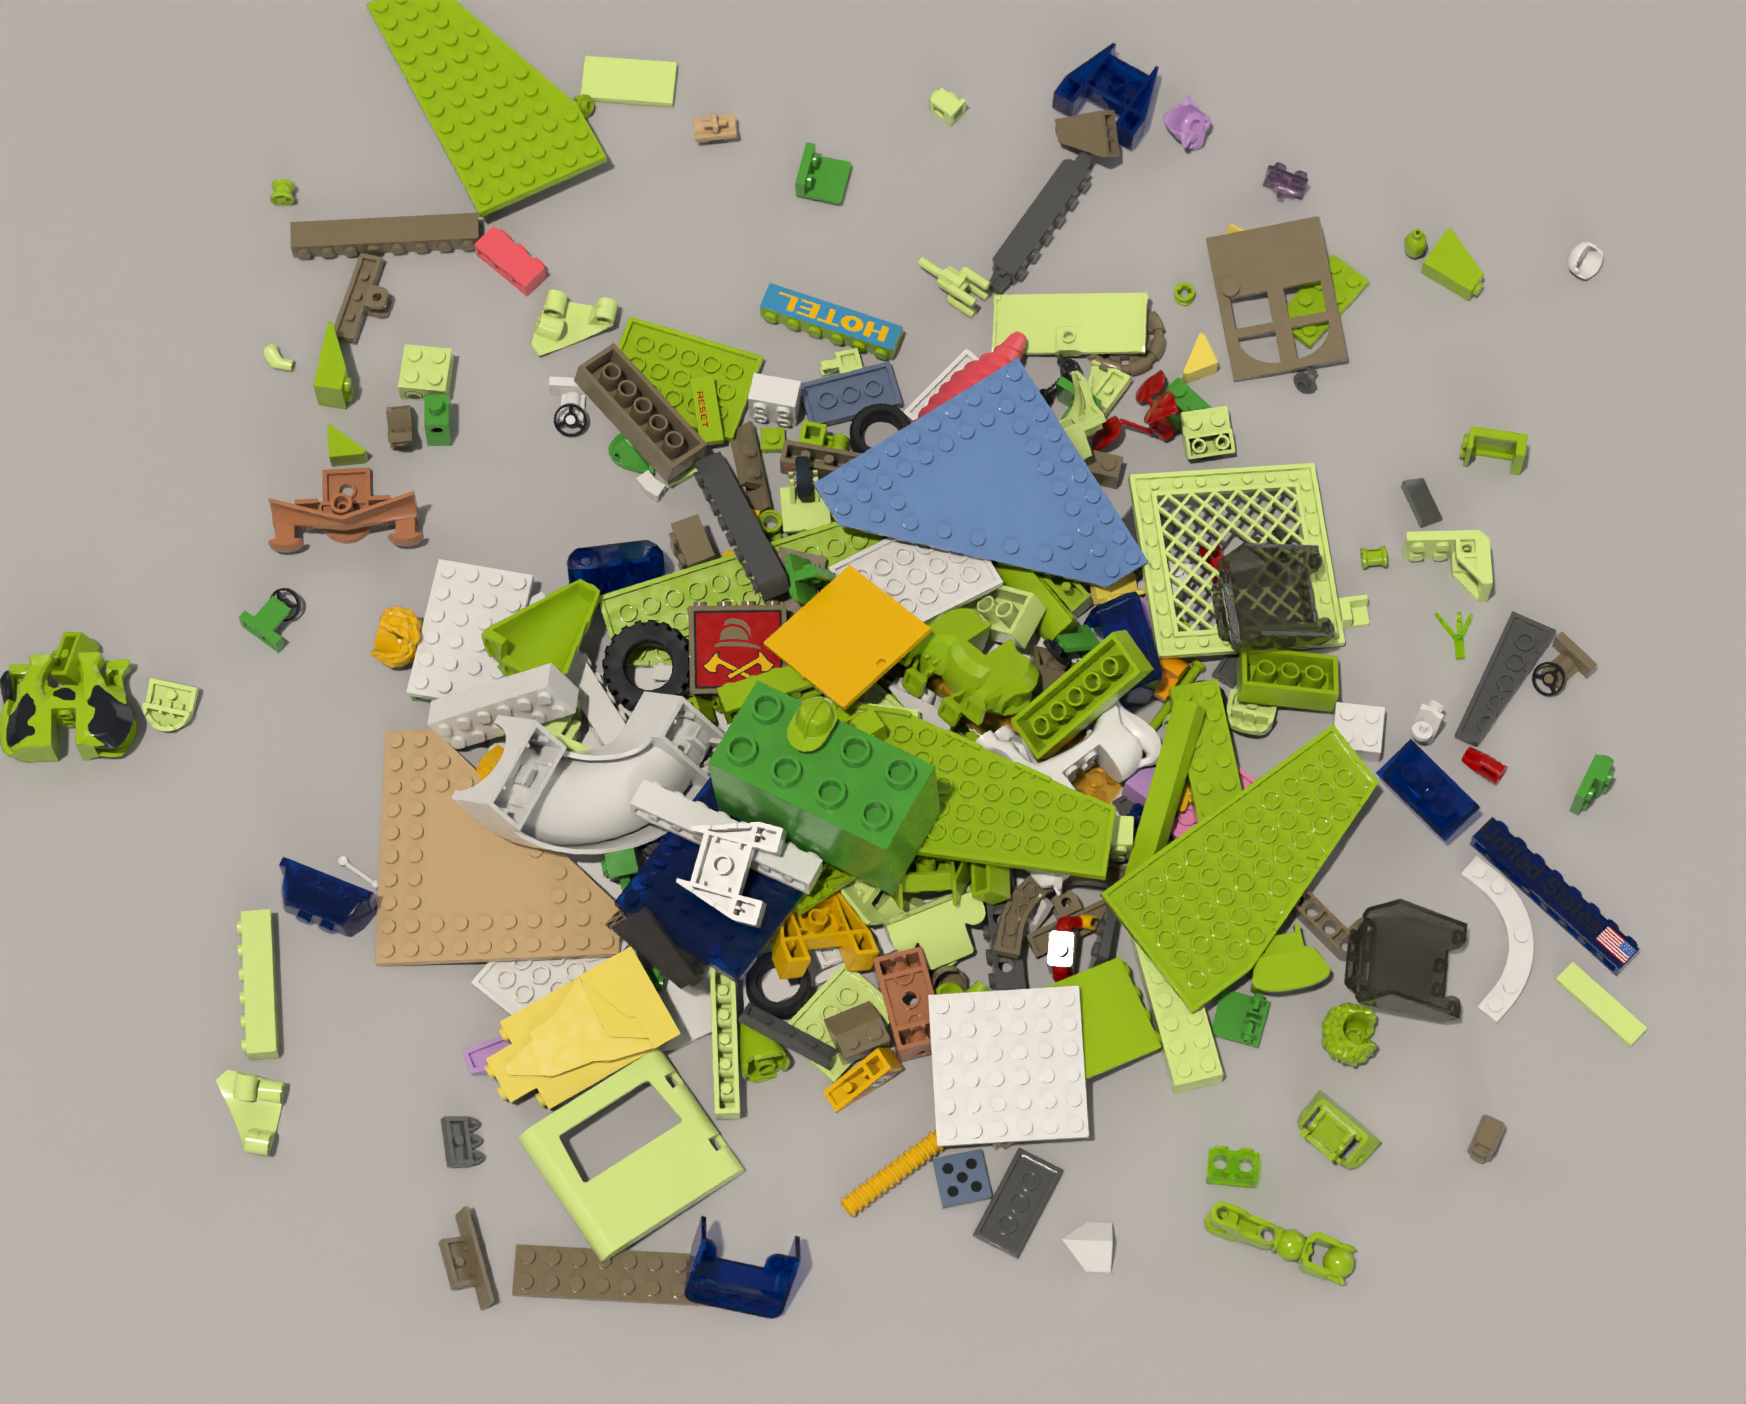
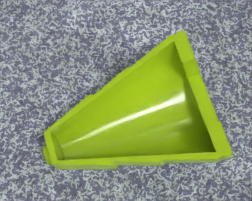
M579 579L545 595L544 599L520 609L517 613L489 626L482 633L483 645L488 656L495 657L499 663L497 668L506 677L548 663H552L567 677L574 657L578 654L584 634L590 628L600 600V590L593 584Z

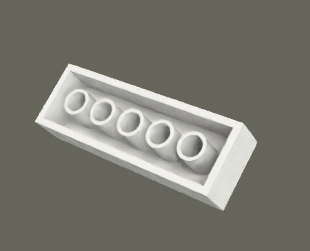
M548 663L432 700L427 725L455 750L505 735L494 724L498 715L532 719L543 724L576 713L579 688L552 663Z

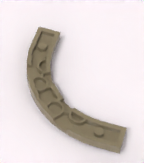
M1108 861L1106 880L1069 876L1063 882L1062 888L1073 885H1093L1109 888L1113 882H1117L1124 877L1127 866ZM1031 875L1016 888L1000 915L993 954L1014 959L1020 956L1022 935L1027 917L1032 908L1042 898L1055 891L1053 888H1041Z

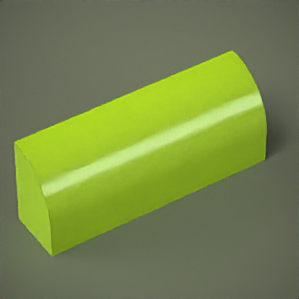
M1000 563L996 565L995 569L1001 577L1004 586L1034 593L1047 608L1035 629L1043 640L1049 638L1057 641V635L1069 634L1080 624L1039 572Z

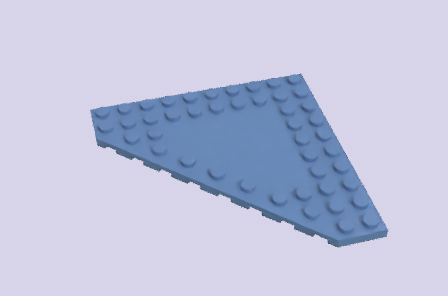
M1018 358L813 484L838 526L853 528L866 533L892 537L905 542L922 544L948 552L961 553L974 558L991 560L1004 565L1030 569V571L1060 576L1065 579L1082 583L1086 582L1108 588L1148 562Z

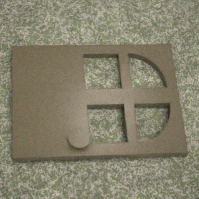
M1319 216L1206 238L1234 382L1348 360ZM1320 282L1326 312L1289 319L1284 289ZM1267 293L1273 322L1236 329L1230 301ZM1329 322V331L1324 343L1312 354L1297 359L1292 329ZM1275 333L1281 362L1267 363L1252 358L1242 349L1238 340Z

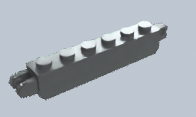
M1084 151L1078 155L1075 161L1065 159L1059 165L992 258L993 274L989 280L991 282L989 287L991 290L1000 294L1009 284L1014 286L1017 280L1021 281L1024 278L1029 263L1036 261L1040 254L1039 249L1043 244L1047 245L1053 235L1052 231L1055 227L1059 228L1062 225L1067 210L1074 208L1078 201L1077 196L1080 192L1084 193L1091 182L1089 180V171L1093 160L1091 153Z

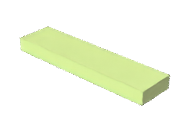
M1574 962L1556 978L1555 981L1629 1048L1646 1032L1647 1027Z

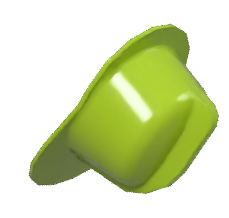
M822 696L805 700L796 711L787 729V739L791 746L803 752L814 751L820 748L826 741L838 718L834 705Z

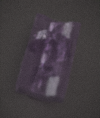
M1276 162L1274 166L1269 165L1263 186L1278 191L1276 196L1278 199H1282L1283 195L1287 194L1302 200L1308 183L1307 173L1301 170L1296 171L1295 174L1286 171L1287 167L1279 162Z

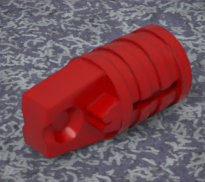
M1472 747L1465 751L1461 759L1475 773L1480 774L1495 785L1501 781L1508 766L1503 765L1500 761L1490 757V755Z

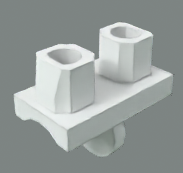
M1431 700L1428 706L1422 704L1409 734L1417 741H1426L1427 744L1431 745L1444 717L1442 714L1444 706L1434 700Z

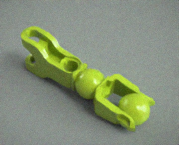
M1225 1201L1216 1202L1204 1219V1227L1208 1233L1228 1241L1242 1242L1262 1250L1271 1249L1272 1253L1276 1251L1284 1260L1293 1261L1298 1259L1297 1263H1299V1269L1302 1273L1323 1280L1328 1279L1338 1285H1345L1344 1278L1351 1274L1354 1269L1355 1262L1352 1253L1357 1251V1249L1353 1245L1340 1243L1339 1240L1321 1232H1313L1311 1236H1307L1305 1239L1303 1234L1295 1229L1283 1230V1227L1278 1228L1272 1222L1256 1217L1245 1209ZM1261 1232H1270L1273 1238L1272 1241H1265L1261 1237ZM1312 1244L1329 1248L1323 1256V1267L1308 1260L1313 1252Z

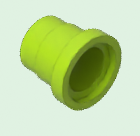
M766 510L759 516L758 523L765 536L774 537V534L779 533L782 527V517L775 510ZM767 523L776 524L774 528L765 527Z

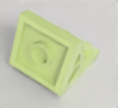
M1480 530L1406 532L1402 548V559L1421 561L1422 559L1433 558L1435 561H1443L1450 558L1452 577L1477 602L1488 601L1493 578L1490 539Z

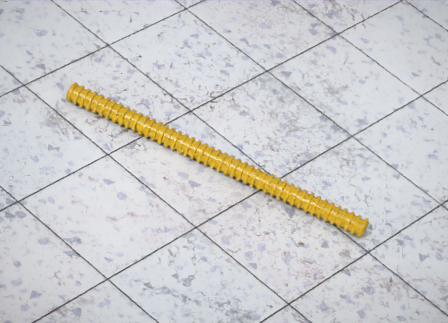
M934 1128L933 1133H928V1137H922L921 1142H915L916 1146H910L908 1152L905 1150L902 1156L898 1155L896 1161L891 1160L890 1165L886 1164L883 1170L879 1169L877 1175L872 1174V1178H867L865 1184L860 1183L858 1189H853V1193L848 1192L846 1198H840V1203L844 1210L850 1216H856L855 1212H861L863 1206L868 1207L869 1202L873 1203L875 1201L874 1198H880L882 1192L886 1193L888 1188L892 1189L894 1187V1183L899 1184L900 1179L904 1180L906 1174L911 1175L913 1169H919L918 1165L923 1166L925 1160L929 1161L932 1155H937V1151H943L944 1146L937 1147L936 1128Z

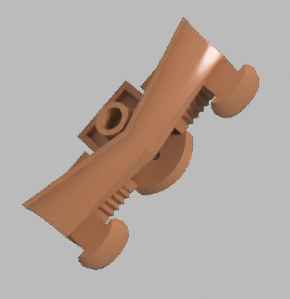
M370 467L322 470L323 502H318L317 499L294 500V504L268 498L275 529V539L269 540L268 544L271 549L277 552L289 553L302 548L304 541L301 538H296V530L300 529L302 531L304 529L307 531L309 529L313 530L314 528L316 530L319 528L323 529L329 538L343 544L362 540L372 531L374 525L376 527L379 525L381 527L383 525L386 527L388 525H395L396 533L389 534L388 538L391 543L397 546H414L422 542L424 538L421 532H416V524H419V509L415 492L412 491L391 498V495L371 496ZM344 488L354 490L351 496L341 493Z

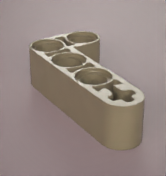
M1307 888L1291 910V913L1339 960L1344 962L1351 961L1372 942L1376 932V924L1369 917H1361L1347 928ZM1307 909H1314L1318 915L1311 917L1305 911ZM1330 926L1334 928L1335 932L1328 934L1324 932L1323 928ZM1361 927L1367 928L1370 934L1362 935L1358 929ZM1347 943L1352 946L1353 950L1344 951L1340 945Z

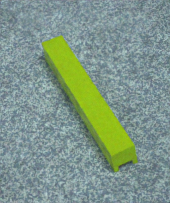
M1175 698L1124 876L1167 846L1206 710L1199 706V703Z

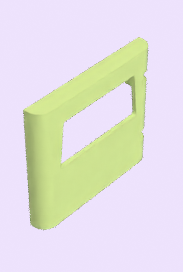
M660 1048L654 1049L537 1122L518 1138L519 1143L601 1263H604L745 1171ZM672 1077L677 1086L672 1088L667 1079ZM649 1082L681 1119V1123L590 1181L583 1182L559 1137L641 1084ZM713 1140H716L721 1147L718 1151L710 1143Z

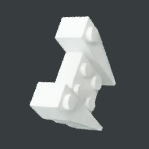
M762 822L692 826L691 830L703 835L691 881L677 878L676 882L735 922L760 929L767 904L760 900L742 896L755 849L781 856L787 831Z

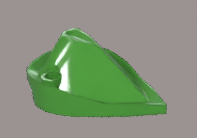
M622 433L618 434L611 441L608 449L614 464L625 470L641 474L649 470L654 475L653 467Z

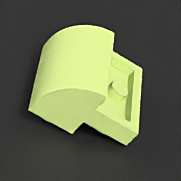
M1227 406L1179 413L1183 435L1182 443L1188 460L1235 453L1233 432L1230 427Z

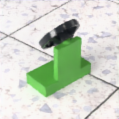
M290 588L277 589L255 616L244 610L239 616L241 626L279 653L285 645L283 638L274 631L282 622L294 620L299 615L301 600L298 594ZM280 591L291 593L297 604L291 603L288 598H283ZM291 608H297L291 618L285 619L292 611Z
M1079 625L1077 633L1057 635V641L1049 638L1043 641L1047 650L1065 665L1071 662L1068 652L1079 651L1082 657H1084L1100 643L1088 625Z

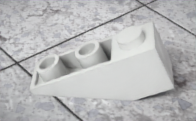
M897 676L889 685V689L905 708L919 709L922 720L946 731L947 729L952 732L954 731L955 727L950 726L938 716L937 712L943 698L936 695L932 690L925 688L923 694L916 698L902 687L904 677Z

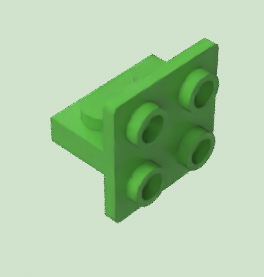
M794 554L786 555L785 569L791 583L789 593L794 602L805 605L816 595V588L827 586L836 577V573L828 571L826 568L817 567L816 564H811V561Z

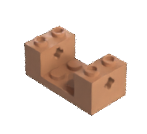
M922 947L873 958V972L878 990L883 996L892 1029V1042L898 1061L902 1062L932 1054L928 995L935 994ZM912 994L917 998V1002L911 1006L906 1005L902 1000L903 997Z

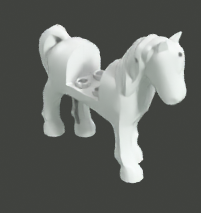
M1119 700L1084 728L1085 738L1082 742L1041 763H1037L1032 751L1020 735H1016L1008 724L1002 726L995 733L991 730L985 732L975 741L989 751L1015 763H1022L1074 790L1076 789L1071 782L1076 778L1075 774L1080 770L1087 771L1095 764V761L1109 777L1121 783L1133 775L1138 768L1157 764L1162 746L1160 737L1154 728L1140 717L1129 712L1121 705ZM1027 870L1041 888H1053L1058 896L1061 895L1063 882L1070 876Z

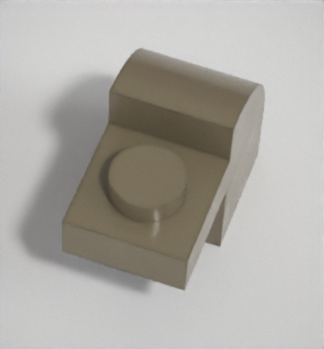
M411 405L387 407V435L390 448L414 446Z

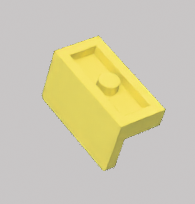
M1134 571L1108 588L1089 583L1094 605L1146 593L1145 588H1137Z

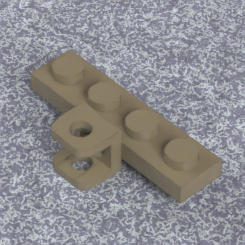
M360 253L334 325L338 340L355 343L366 313L368 316L376 318H387L389 316L393 301L388 297L389 292L387 289L376 286L384 264L382 257Z
M1071 890L1051 899L1053 904L1052 912L1056 920L1065 916L1094 915L1097 917L1091 921V926L1094 927L1097 926L1099 920L1102 921L1106 908V903L1102 899L1082 909L1077 896ZM1062 900L1067 902V907L1062 906ZM1057 921L1025 936L1035 958L1048 953L1050 930L1053 926H1056ZM1078 928V938L1095 930Z

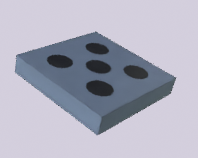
M982 1149L932 1159L943 1209L992 1199Z

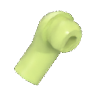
M268 344L264 348V358L271 368L293 370L294 360L282 358L275 344Z

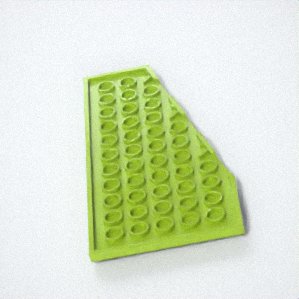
M1333 724L1100 894V897L1192 1014L1252 969L1379 781Z

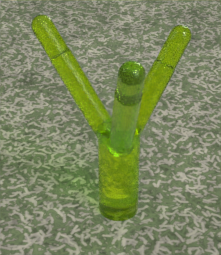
M1461 612L1457 613L1455 634L1439 613H1435L1436 619L1454 640L1456 660L1465 659L1464 636L1470 626L1473 615L1469 614L1462 628Z

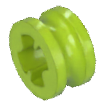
M1183 282L1176 285L1174 288L1176 303L1181 306H1189L1193 303L1195 289L1190 283ZM1183 290L1187 291V297L1185 298L1182 297Z

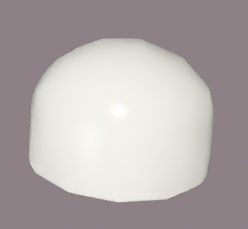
M1582 241L1571 249L1567 259L1570 271L1582 279L1593 277L1602 265L1603 252L1591 242Z

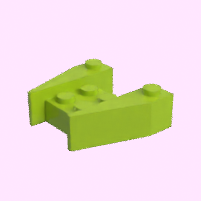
M916 855L894 894H890V896L901 909L903 908V892L918 893L920 891L942 892L944 890H952L953 905H957L971 878V862Z

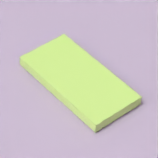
M585 56L581 95L587 94L595 102L673 107L677 62Z

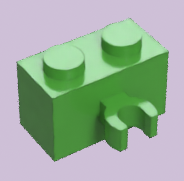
M634 848L604 854L605 860H600L603 876H609V881L620 879L623 895L632 893L629 877L639 874Z

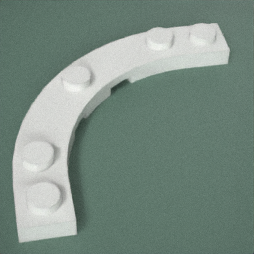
M1476 856L1461 873L1460 877L1483 894L1494 906L1499 916L1502 917L1506 928L1508 957L1503 974L1495 987L1476 1009L1497 1025L1516 1002L1527 982L1533 961V932L1527 911L1518 894L1497 871Z

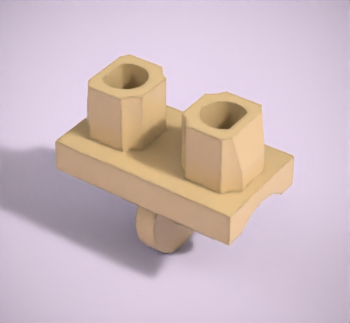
M711 113L710 117L693 118L696 142L709 143L711 140L723 139V141L737 138L734 114L716 116V113Z

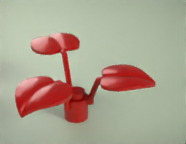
M1162 370L1147 378L1140 385L1135 396L1137 402L1142 403L1147 400L1151 407L1144 416V422L1149 425V428L1125 419L1119 420L1117 416H1113L1102 424L1103 429L1096 431L1092 442V450L1099 451L1110 444L1119 435L1123 424L1147 432L1150 436L1154 433L1163 441L1171 438L1176 427L1166 417L1179 412L1175 395L1171 391H1167L1161 394L1154 402L1152 401V396L1160 392L1165 381V374Z

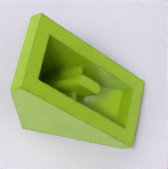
M332 424L327 426L329 458L332 467L365 464L368 461L367 452L364 448Z

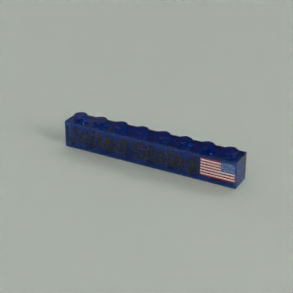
M1491 817L1472 836L1470 845L1616 977L1637 956L1640 950L1637 947V942L1632 937L1625 936L1619 931L1618 925L1611 919L1607 920L1594 903H1588L1576 887H1570L1557 870H1551L1545 864L1546 862L1542 856L1531 852L1523 839L1512 835L1504 822L1501 820L1497 821Z

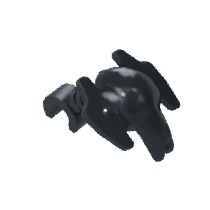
M1061 353L1058 354L1057 364L1060 367V376L1073 382L1071 372L1077 370L1081 372L1079 363L1068 357H1063ZM1060 378L1048 389L1039 390L1048 405L1052 402L1056 392H1058L1056 384Z

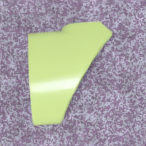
M548 290L543 310L535 324L530 345L538 356H542L596 335L613 326L618 303L613 299L602 297L593 305H584L567 301L568 296L564 292Z
M226 1070L216 1080V1083L233 1116L242 1140L243 1149L247 1153L268 1156L281 1114L285 1082L259 1078L256 1074Z

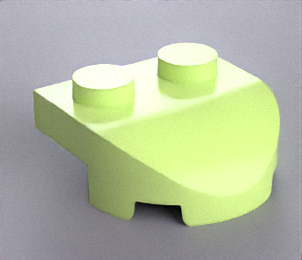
M150 678L146 701L143 702V713L151 723V726L160 731H173L185 726L194 715L199 687Z
M1231 688L1225 712L1228 726L1235 731L1246 734L1265 735L1272 728L1277 706L1237 702V690Z

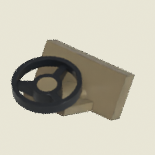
M1561 632L1555 637L1552 645L1560 655L1552 662L1539 664L1533 671L1532 683L1540 694L1552 696L1558 694L1564 688L1565 683L1578 671L1588 679L1594 673L1597 664L1564 632ZM1549 664L1541 671V674L1537 673L1541 666ZM1536 678L1542 679L1545 685L1550 686L1551 693L1542 691L1536 683Z

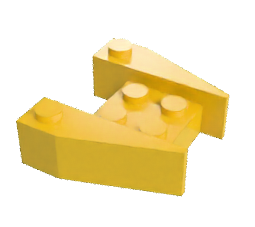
M780 888L772 904V960L780 980L803 977L811 961L808 950L838 947L847 972L871 969L873 958L877 957L879 953L872 933L839 891L798 916L790 899L787 898L784 888Z

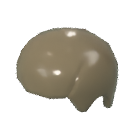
M942 966L935 970L930 978L935 995L936 988L946 982H955L964 991L967 989V979L964 973L954 966Z

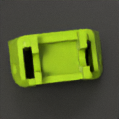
M1299 923L1294 924V932L1275 935L1254 964L1250 990L1252 993L1302 989L1325 981L1329 977L1330 967L1317 949L1310 948L1309 945L1304 946Z
M1320 1090L1304 1108L1297 1120V1126L1302 1132L1300 1135L1302 1138L1307 1139L1327 1156L1328 1160L1331 1162L1336 1161L1347 1169H1354L1362 1165L1381 1143L1369 1129ZM1320 1108L1321 1110H1320L1319 1113L1315 1116V1114H1316L1317 1111H1318L1317 1109ZM1315 1116L1314 1122L1308 1127L1307 1124ZM1354 1138L1361 1142L1348 1159L1344 1156L1339 1157Z

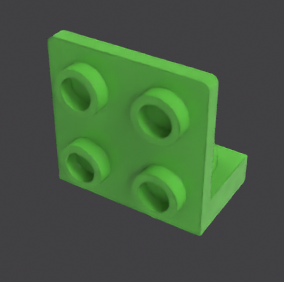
M806 142L795 182L796 196L841 205L851 170V162L819 156L816 153L815 144Z

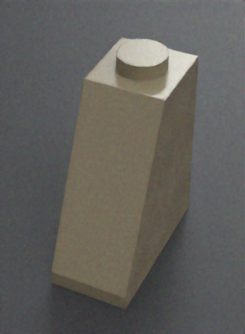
M1101 110L1055 119V132L1059 143L1103 158L1120 157L1114 110Z

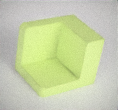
M1368 595L1339 598L1338 603L1343 629L1369 625Z

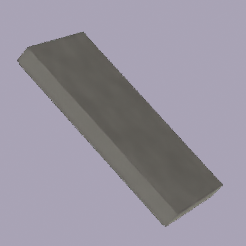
M1018 1148L974 1231L973 1237L1018 1259L1064 1170Z

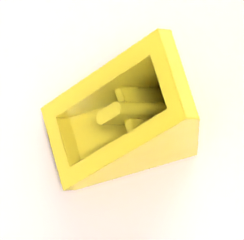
M1203 333L1199 334L1183 371L1182 381L1186 384L1217 372L1218 361Z

